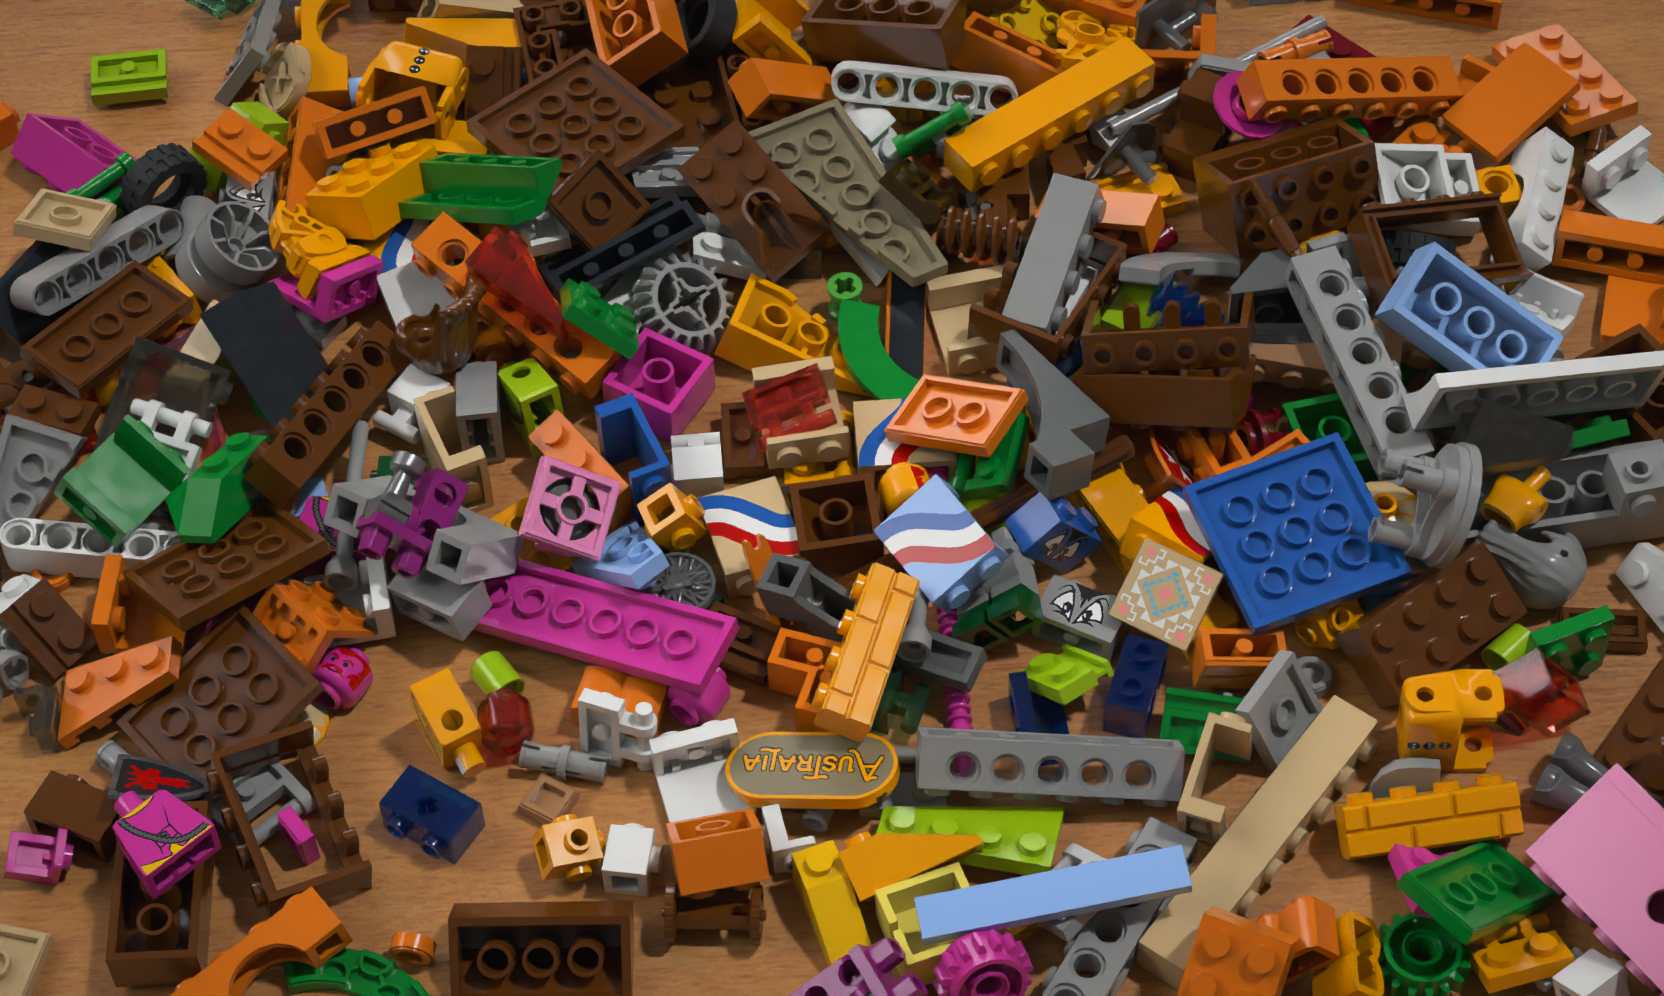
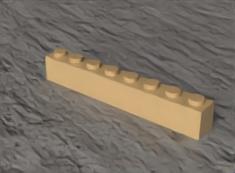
M1336 695L1330 699L1190 876L1192 892L1175 895L1139 940L1136 962L1138 965L1177 990L1179 989L1203 913L1213 906L1239 916L1248 917L1252 913L1260 899L1259 892L1266 883L1271 886L1276 882L1283 871L1284 859L1290 852L1297 854L1301 850L1309 835L1307 830L1314 821L1321 823L1331 809L1333 803L1331 799L1337 791L1344 793L1351 785L1356 775V770L1354 769L1361 760L1367 763L1375 754L1380 742L1376 739L1379 723L1377 719Z

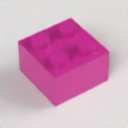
M645 327L638 336L639 348L633 357L629 360L622 356L602 381L604 403L633 393L654 435L671 443V436L680 435L715 390L714 359Z

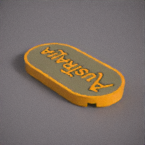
M765 732L747 738L738 747L734 748L727 759L725 773L732 793L734 792L739 796L740 801L752 807L762 808L779 804L780 808L860 809L877 803V797L882 796L885 792L888 795L896 787L900 776V767L897 753L893 746L887 740L875 734L868 733L863 742H856L841 736L839 732Z

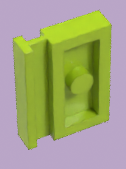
M166 49L91 56V99L93 105L100 106L169 98L168 57Z
M1067 643L1061 646L1063 649L1061 654L1044 653L1038 655L1029 662V666L1017 672L1023 688L1062 705H1066L1099 685L1097 678L1102 675L1108 678L1114 676L1109 660Z

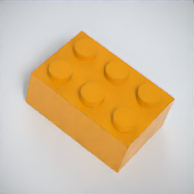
M381 141L370 145L367 148V153L360 158L345 162L342 165L343 169L335 175L320 179L317 182L318 186L304 195L312 218L326 226L336 227L342 232L345 239H377L405 219L400 217L399 202L425 193L420 162L438 156L434 145H418L417 142L390 145L388 141Z

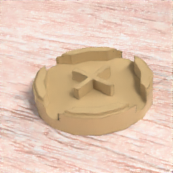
M282 42L270 52V57L262 73L266 74L265 84L260 83L258 88L260 103L281 117L290 115L302 96L305 97L311 80L312 64L310 53L305 46L293 42Z

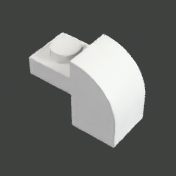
M848 102L843 105V108L886 172L908 158L903 159L892 141L893 138L898 136L891 127L896 119L883 106Z

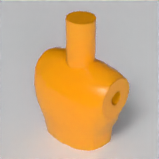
M1539 466L1524 482L1502 474L1494 482L1487 498L1481 504V514L1489 522L1497 520L1514 533L1526 525L1536 523L1548 508V501L1538 491L1551 479L1550 471L1543 466Z

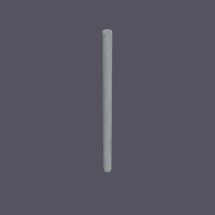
M1319 15L1234 59L1253 62L1256 60V55L1259 51L1283 45L1284 41L1291 37L1300 39L1319 30L1326 29L1327 21L1322 15ZM1180 86L1107 122L1106 129L1108 133L1114 137L1122 133L1129 123L1145 121L1179 104L1177 93Z

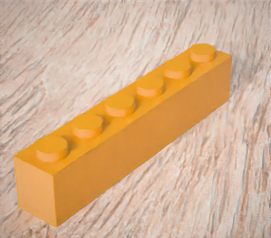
M1125 36L944 139V166L971 193L984 186H989L1013 169L1023 167L1029 160L1046 150L1054 149L1065 139L1085 131L1091 124L1107 115L1116 113L1121 107L1136 98H1142L1154 88L1155 62L1132 40Z

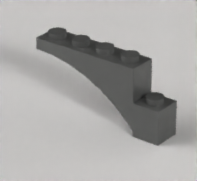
M1014 329L1000 333L995 366L1011 382L1014 388L1025 389L1029 398L1025 406L1030 414L1035 431V442L1029 443L1024 478L1048 500L1089 487L1095 453L1105 449L1110 416Z
M773 552L756 585V589L768 613L806 624L813 636L842 643L844 636L838 634L837 629L845 610L853 611L856 600L849 597L851 591L814 568L811 562ZM929 629L928 631L932 636L930 657L927 660L917 663L908 662L900 658L896 653L891 671L971 692L987 658L983 647L959 641Z

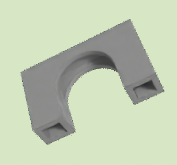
M387 475L333 484L323 524L352 537L361 538L363 532L355 528L359 517L364 516L366 504L370 499L384 493L393 476ZM411 484L405 497L410 502H412L416 492L413 489L414 485ZM460 506L451 527L436 530L425 570L459 585L514 574L524 538L518 536V531Z

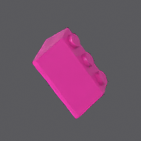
M27 113L10 154L23 162L22 167L26 171L43 176L49 181L48 186L57 192L65 193L71 188L78 189L114 164V158L126 151L79 118ZM124 176L91 199L97 200L125 180Z

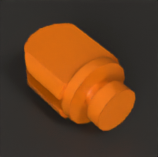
M479 321L477 341L473 352L475 361H496L499 373L500 368L511 360V344L502 336L500 332L502 329L491 322L487 325L483 321Z

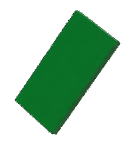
M1493 839L1478 842L1404 873L1396 884L1399 890L1464 945L1549 907L1558 895Z

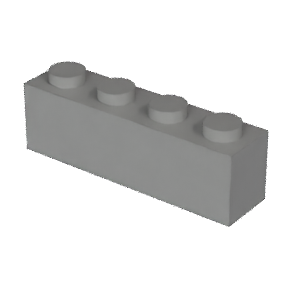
M1053 173L1002 315L1054 336L1056 331H1059L1067 319L1068 311L1065 306L1069 295H1075L1080 284L1081 274L1078 271L1083 258H1089L1093 248L1094 237L1091 236L1096 223L1102 222L1106 212L1107 202L1104 200L1099 184Z

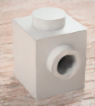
M636 823L610 825L602 865L605 892L649 897L653 873H660L663 861V847L656 846L655 830L653 828H646Z

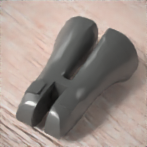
M1566 732L1561 738L1550 763L1543 771L1530 802L1566 812L1609 769L1594 759L1586 750L1579 737ZM1646 790L1664 808V800Z

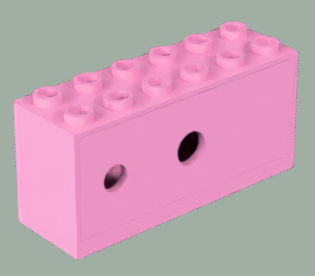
M1616 763L1525 852L1536 862L1530 868L1534 874L1558 895L1565 892L1567 895L1561 901L1590 927L1596 923L1598 927L1593 931V934L1622 960L1628 956L1630 960L1625 964L1626 968L1653 992L1659 988L1662 991L1659 996H1664V808Z

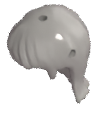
M1491 520L1484 526L1474 542L1484 541L1524 606L1535 609L1556 608L1574 596L1586 577L1587 560L1582 546L1573 534L1568 532L1561 535L1542 531L1541 534L1551 540V542L1538 543L1518 536L1497 520Z

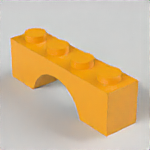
M301 0V6H295L296 28L301 29V39L295 40V43L306 47L310 53L312 64L311 80L305 97L333 108L351 107L349 78H352V71L348 57L331 50L322 42V34L326 24L335 14L351 7L350 0Z

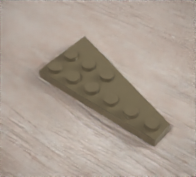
M837 98L748 132L823 218L910 286H918L948 273V262L919 219L878 182L886 173V170Z

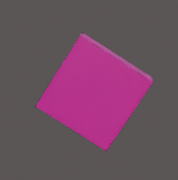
M289 806L279 812L277 820L282 837L303 864L308 866L319 859L320 854L314 834L292 807Z

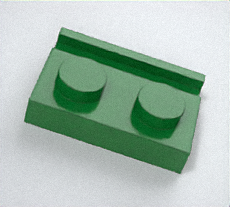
M1167 687L1160 739L1179 740L1185 749V754L1195 755L1209 712L1220 715L1221 712L1237 714L1235 710L1244 698ZM1215 751L1213 757L1245 762L1243 758Z

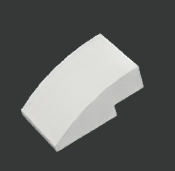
M1375 143L1379 172L1377 186L1381 204L1397 203L1406 198H1414L1416 201L1430 200L1444 194L1450 197H1459L1471 192L1480 191L1471 153H1445L1443 145ZM1479 218L1403 225L1429 233L1471 237L1482 228Z

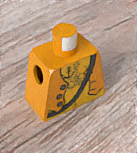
M445 668L409 686L413 721L442 768L449 769L457 765L464 778L480 773L486 767V763L480 754L482 751L481 727L449 668Z

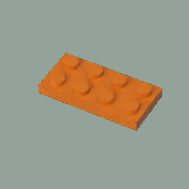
M1558 23L1544 26L1541 29L1492 45V58L1500 64L1525 41L1580 82L1581 90L1551 116L1570 137L1637 114L1638 101Z

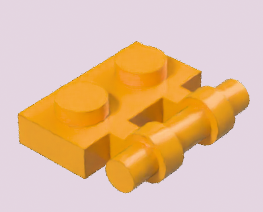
M1544 911L1531 914L1467 945L1462 943V946L1480 949L1471 952V967L1488 993L1555 976L1574 961V955L1556 930L1537 933L1550 927L1548 916ZM1512 938H1517V939H1518V940L1511 941V942H1507V943H1503V944H1500V943H1499V942H1501V941H1505V940L1512 939Z

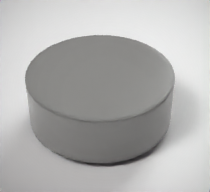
M1305 656L1299 658L1298 661L1317 698H1322L1329 692L1331 687L1332 670L1330 666L1318 657Z

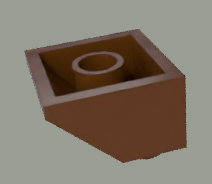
M871 472L789 485L801 557L848 574L885 555L884 544L874 532L880 525Z

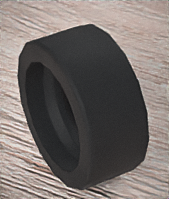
M680 0L677 10L688 55L706 61L717 57L727 46L736 26L737 7L735 0ZM708 13V16H707L705 25L703 26L702 30L700 31V28H701L703 19L705 18L706 14Z

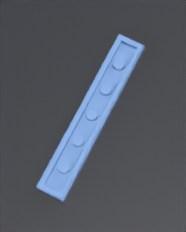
M1182 845L915 897L914 902L923 945L958 939L975 931H990L991 929L999 931L1192 892V882Z

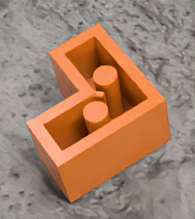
M781 627L767 661L769 690L798 697L795 705L796 732H831L815 725L814 720L818 709L812 707L811 704L819 683H828L831 672L824 670V666L833 645L840 647L841 642Z

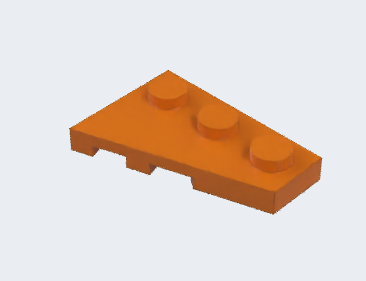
M170 636L67 670L57 741L66 749H69L80 742L79 734L92 726L101 729L112 722L111 714L129 703L137 706L179 679L182 643L174 636Z

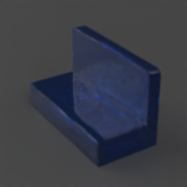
M1026 671L1009 673L1008 699L1015 732L1069 734L1063 705L1030 691ZM1049 759L1042 762L1040 766L1060 764V762Z

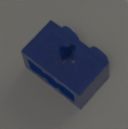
M410 764L379 802L383 825L391 835L401 840L406 837L419 844L420 848L430 857L435 859L442 857L453 864L459 861L486 826L480 802Z

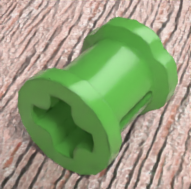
M841 272L832 276L828 281L827 292L832 298L828 304L830 318L837 323L841 299L862 302L859 297L862 294L863 283L856 274Z

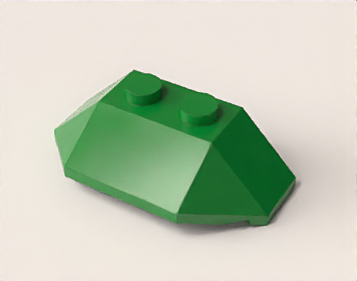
M246 432L230 436L221 448L206 458L195 471L165 497L181 542L214 544L264 497L243 476L253 466L248 457L263 440L271 445L274 441L269 436L249 435Z

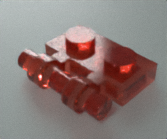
M817 363L742 393L749 421L754 431L759 432L766 428L769 429V434L756 438L761 454L767 452L766 438L823 430L838 424L832 408L817 414L816 408L831 403L823 373ZM801 414L803 415L804 420L783 427L782 422Z

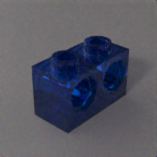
M1131 634L1126 635L1105 701L1103 731L1130 738H1146L1166 673L1168 643Z

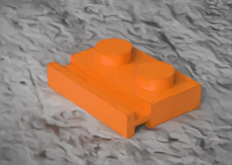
M231 108L209 125L199 139L195 138L192 140L193 151L250 192L255 189L256 183L260 180L264 181L288 159V149Z

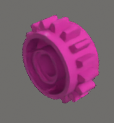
M995 929L990 931L981 930L960 937L942 953L939 966L934 967V972L938 979L932 981L938 996H1024L1027 986L1032 983L1028 973L1034 970L1022 942L1020 940L1015 942L1011 933L1007 932L1002 935L996 932Z

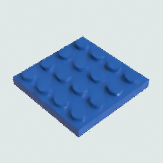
M1338 432L1190 484L1183 489V497L1222 574H1224V578L1253 636L1410 579L1412 570L1400 549L1368 541L1371 521L1376 515L1382 518L1383 516Z

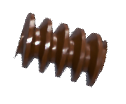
M950 205L946 215L942 216L939 223L935 244L941 253L946 247L948 254L951 256H956L962 250L964 258L971 259L977 251V256L981 261H987L992 254L995 263L1002 264L1006 257H1008V260L1017 263L1022 242L1021 228H1018L1017 218L1014 215L1011 216L1005 226L1002 225L1000 213H996L992 222L987 223L986 211L981 210L975 221L972 220L970 208H965L961 218H957L955 206Z

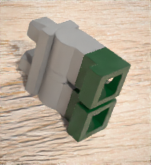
M1001 527L992 532L991 539L1003 548L1010 557L1002 563L1001 570L989 580H983L971 591L969 599L957 608L958 621L952 624L953 639L983 647L985 652L1008 641V635L1014 638L1044 623L1037 580L1033 568L1035 566L1034 558L1022 552L1008 527ZM1019 611L1026 617L1023 620L1016 621V612ZM985 629L992 635L982 638V630Z

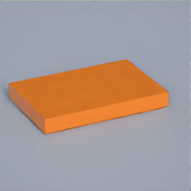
M1524 41L1442 115L1443 122L1496 164H1499L1581 90L1580 82Z
M924 374L889 422L884 432L888 441L990 458L1029 401L1025 389Z

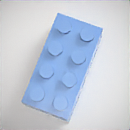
M1435 241L1413 252L1374 315L1451 372L1549 362L1565 337Z

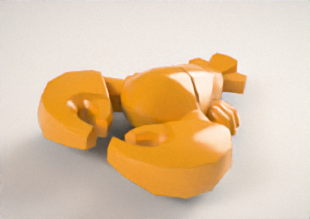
M1082 10L1063 12L1057 20L1056 37L1058 42L1066 45L1067 48L1056 49L1055 58L1061 60L1062 67L1069 69L1125 36L1135 43L1136 28L1129 25L1110 24L1105 34L1102 20Z

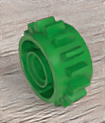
M1412 911L1403 917L1395 914L1393 915L1391 926L1382 924L1379 927L1381 947L1378 962L1382 970L1384 985L1390 991L1389 996H1450L1451 990L1460 993L1464 983L1463 978H1468L1471 964L1468 963L1471 947L1462 946V942L1435 919L1413 914ZM1422 955L1426 957L1429 961H1418L1414 959L1412 956Z

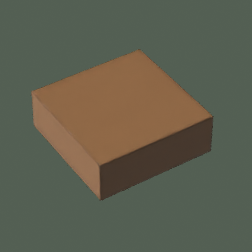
M541 773L518 805L519 813L542 825L550 824L553 819L571 812L580 799L579 792Z

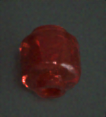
M508 688L494 690L477 706L476 717L481 727V743L487 749L503 756H510L521 751L524 740L531 742L534 738L535 727L531 703L528 698L517 691Z

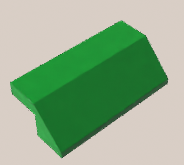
M445 153L420 162L425 193L399 202L400 217L435 220L444 211L456 222L503 225L520 224L542 215L561 170V158Z

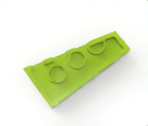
M884 806L876 834L979 835L986 848L957 862L964 865L1015 874L1031 875L1052 870L1063 824L1065 806Z

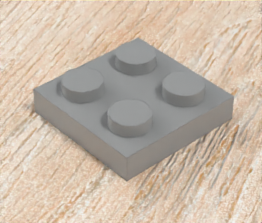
M1279 650L1235 712L1243 717L1246 723L1252 725V743L1267 771L1273 772L1323 710V707L1294 652Z

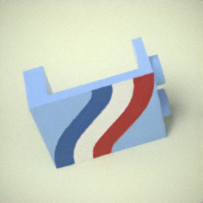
M935 474L883 521L874 532L907 573L919 580V587L929 600L948 613L951 609L962 606L969 599L971 591L983 580H989L1001 570L1002 563L1010 555L983 530L958 500L960 496L953 487Z

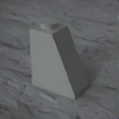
M476 361L465 364L461 369L456 370V418L462 451L481 445L487 463L505 462L502 402L497 378V362Z

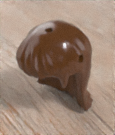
M471 273L467 277L461 298L456 302L441 309L440 305L435 303L429 314L423 316L412 314L401 320L394 333V341L401 355L417 369L431 374L448 375L461 369L475 349L478 327V304L488 290L485 286V281Z

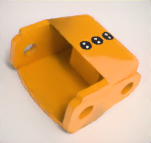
M392 41L382 48L379 55L366 69L358 84L356 107L419 86H425L437 123L399 136L409 139L446 140L455 122L458 107L467 90L469 69L463 67L461 59L457 56L400 41Z
M1458 669L1407 678L1402 685L1396 721V749L1399 759L1431 757V759H1440L1441 771L1452 773L1486 772L1487 766L1493 763L1494 751L1491 730L1485 725L1487 722H1497V716L1504 712L1505 707L1501 678L1494 675L1492 669ZM1475 741L1480 745L1481 749L1475 752L1466 749L1465 743Z

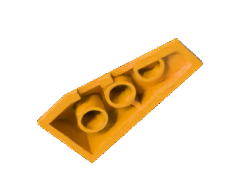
M751 273L714 355L751 372L752 368L832 356L835 368L836 390L872 397L868 392L861 390L847 370V364L839 346V337L824 326L827 320L818 313H815L813 316L796 304L798 298L789 290Z

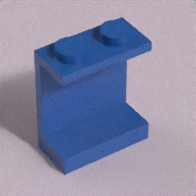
M633 393L594 406L600 454L611 465L637 457L642 466L640 469L629 472L633 515L640 527L645 525V522L637 504L668 483H672L670 463Z

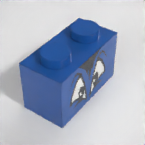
M1039 492L1005 521L1023 553L1065 574L1103 543L1095 530L1098 523L1092 514L1084 507L1077 509L1072 506L1063 496L1048 500Z

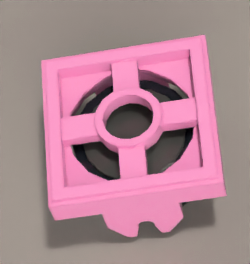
M547 455L540 457L518 536L534 541V546L538 551L554 552L553 556L569 558L576 556L594 563L600 561L621 482ZM588 489H591V491H592V492L594 493V495L596 496L597 503H598V506H599V511L597 510L594 497H593V495L589 492ZM596 524L594 530L590 532L593 525Z

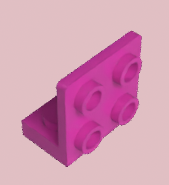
M369 255L322 274L317 285V296L305 300L296 288L300 278L293 276L291 272L272 279L268 283L275 282L288 304L309 313L314 320L327 323L376 302L379 287L375 278L382 273L384 261L374 255Z

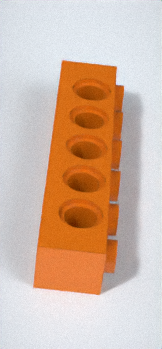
M1450 56L1254 60L1236 80L1249 121L1265 120L1267 123L1288 119H1299L1301 122H1308L1314 119L1333 116L1341 120L1354 117L1374 120L1387 116L1406 119L1420 115L1438 118L1463 96Z
M444 211L411 243L416 257L415 266L429 279L435 276L444 283L443 288L455 300L461 298L467 277L471 273L485 282H493L478 304V318L487 325L491 322L502 329L500 331L502 336L516 348L522 345L531 352L530 357L535 358L545 371L551 368L560 375L559 380L570 392L575 395L581 392L592 400L603 388L602 381L621 359L620 353L563 318L562 307L557 300ZM455 259H464L459 265H449ZM511 305H522V307L517 311H506V309ZM540 328H552L547 334H535ZM569 351H581L575 358H564L565 354Z

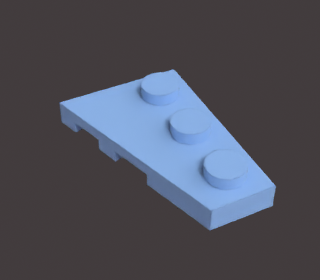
M634 518L606 537L600 561L594 563L578 558L571 563L577 575L638 590L653 585L659 579L658 574L670 566L661 549L651 538H648L646 532L642 527H639Z

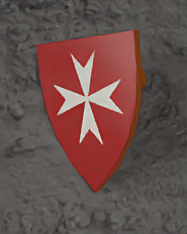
M1157 425L1150 430V440L1155 452L1147 454L1144 458L1148 469L1155 479V482L1143 490L1148 504L1154 502L1177 484L1184 488L1196 483L1192 468L1187 461L1184 462L1181 459L1176 447Z

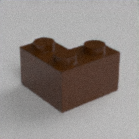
M1197 67L1190 80H1184L1181 83L1177 93V101L1181 103L1175 119V127L1172 132H1165L1159 145V153L1163 154L1162 162L1167 163L1169 173L1196 183L1192 158L1226 148L1234 136V132L1221 121L1214 107L1213 93L1215 86L1224 76Z

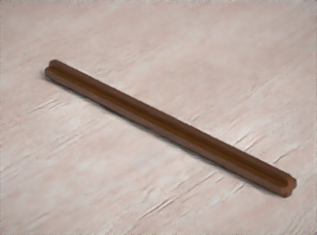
M1121 435L1107 442L1103 451L1095 453L1091 478L1135 455L1134 445L1127 435ZM1028 482L1014 489L1013 492H1008L969 513L986 532L1004 523L1039 491ZM890 552L835 580V582L851 591L858 573L866 575L872 563H879L894 569L896 573H905L907 571Z

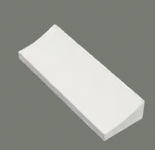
M1664 350L1437 373L1419 391L1402 394L1413 431L1641 407L1664 378Z

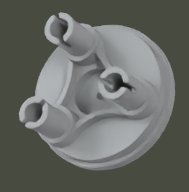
M1466 442L1449 443L1439 451L1435 458L1424 455L1416 458L1385 448L1382 452L1383 455L1379 458L1377 472L1382 476L1386 475L1397 478L1396 482L1399 487L1417 490L1414 522L1407 525L1376 515L1369 527L1368 541L1401 549L1404 555L1421 559L1430 567L1446 568L1460 552L1477 510L1483 473L1482 457L1479 448Z

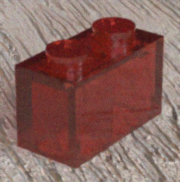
M1539 648L1493 672L1494 675H1497L1502 680L1505 701L1504 711L1506 713L1512 712L1519 717L1526 727L1532 726L1546 737L1591 713L1577 677Z

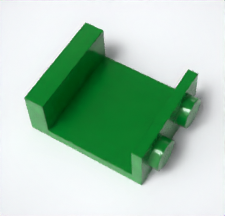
M127 414L120 422L116 431L77 469L73 467L62 477L54 494L117 549L165 500V497L184 480L190 468L185 465L184 459L177 451L166 448L154 437L148 425L142 421L135 420L131 415Z

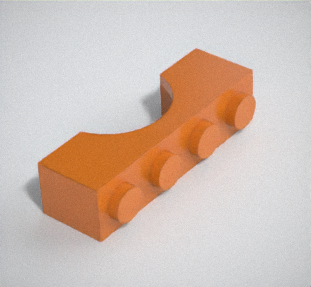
M310 886L303 893L295 894L289 898L283 908L268 920L254 925L247 933V936L232 948L218 953L212 959L210 965L193 978L185 979L179 983L170 996H244L253 979L270 966L284 961L305 963L317 969L353 940L342 922L314 888Z

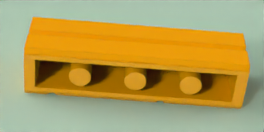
M872 563L866 575L858 573L849 595L850 598L856 600L853 611L845 610L837 629V633L844 636L840 647L832 646L824 666V670L831 672L828 683H819L811 706L818 709L814 720L816 726L833 733L839 732L841 736L856 742H863L873 724L920 585L917 578L902 572L896 573L894 569L879 563Z
M1491 773L1475 776L1476 784L1460 786L1459 779L1433 782V790L1416 792V786H1400L1389 789L1390 797L1373 799L1372 792L1346 795L1347 803L1335 804L1334 806L1340 854L1345 859L1355 860L1388 855L1395 843L1411 848L1422 847L1431 849L1523 835L1524 826L1520 810L1518 785L1514 781L1503 780L1502 773Z

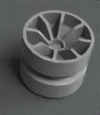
M225 201L215 205L198 224L197 228L179 246L176 252L175 265L181 281L197 298L208 304L214 299L220 302L233 293L255 287L277 263L281 254L272 249L268 229L270 221L259 211L244 203Z

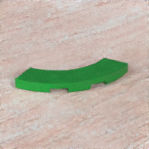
M841 299L838 314L839 346L847 364V370L863 392H868L876 400L907 398L919 380L910 376L896 365L884 349L878 330L880 306Z
M343 948L317 969L301 962H282L291 995L308 991H335L352 996H430L419 981L414 980L410 975L397 967L395 962L366 949L359 951Z

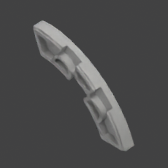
M1161 252L1144 254L1129 258L1121 263L1119 280L1125 283L1157 286L1161 281L1173 278L1175 271L1183 272L1189 276L1239 277L1241 261L1234 254Z

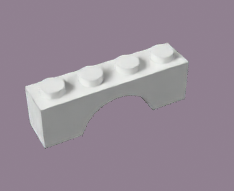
M1547 127L1518 145L1513 150L1510 164L1517 182L1524 189L1515 211L1508 219V223L1525 268L1533 272H1537L1552 261L1574 147ZM1491 254L1490 263L1495 264Z

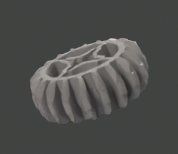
M672 253L663 260L661 258L655 259L649 265L650 267H645L640 272L639 280L633 284L631 290L634 296L630 299L629 305L637 309L633 313V320L642 323V326L638 329V334L646 327L700 353H711L716 348V345L719 344L735 309V306L728 303L733 298L734 292L724 291L723 289L727 278H720L718 280L714 274L716 273L717 266L710 267L708 270L704 268L703 257L697 258L692 263L689 253L682 254L679 258ZM658 290L661 293L659 298L661 299L663 304V311L661 310L658 302ZM703 302H704L705 307H706L707 315L705 314V312H704V310H703Z

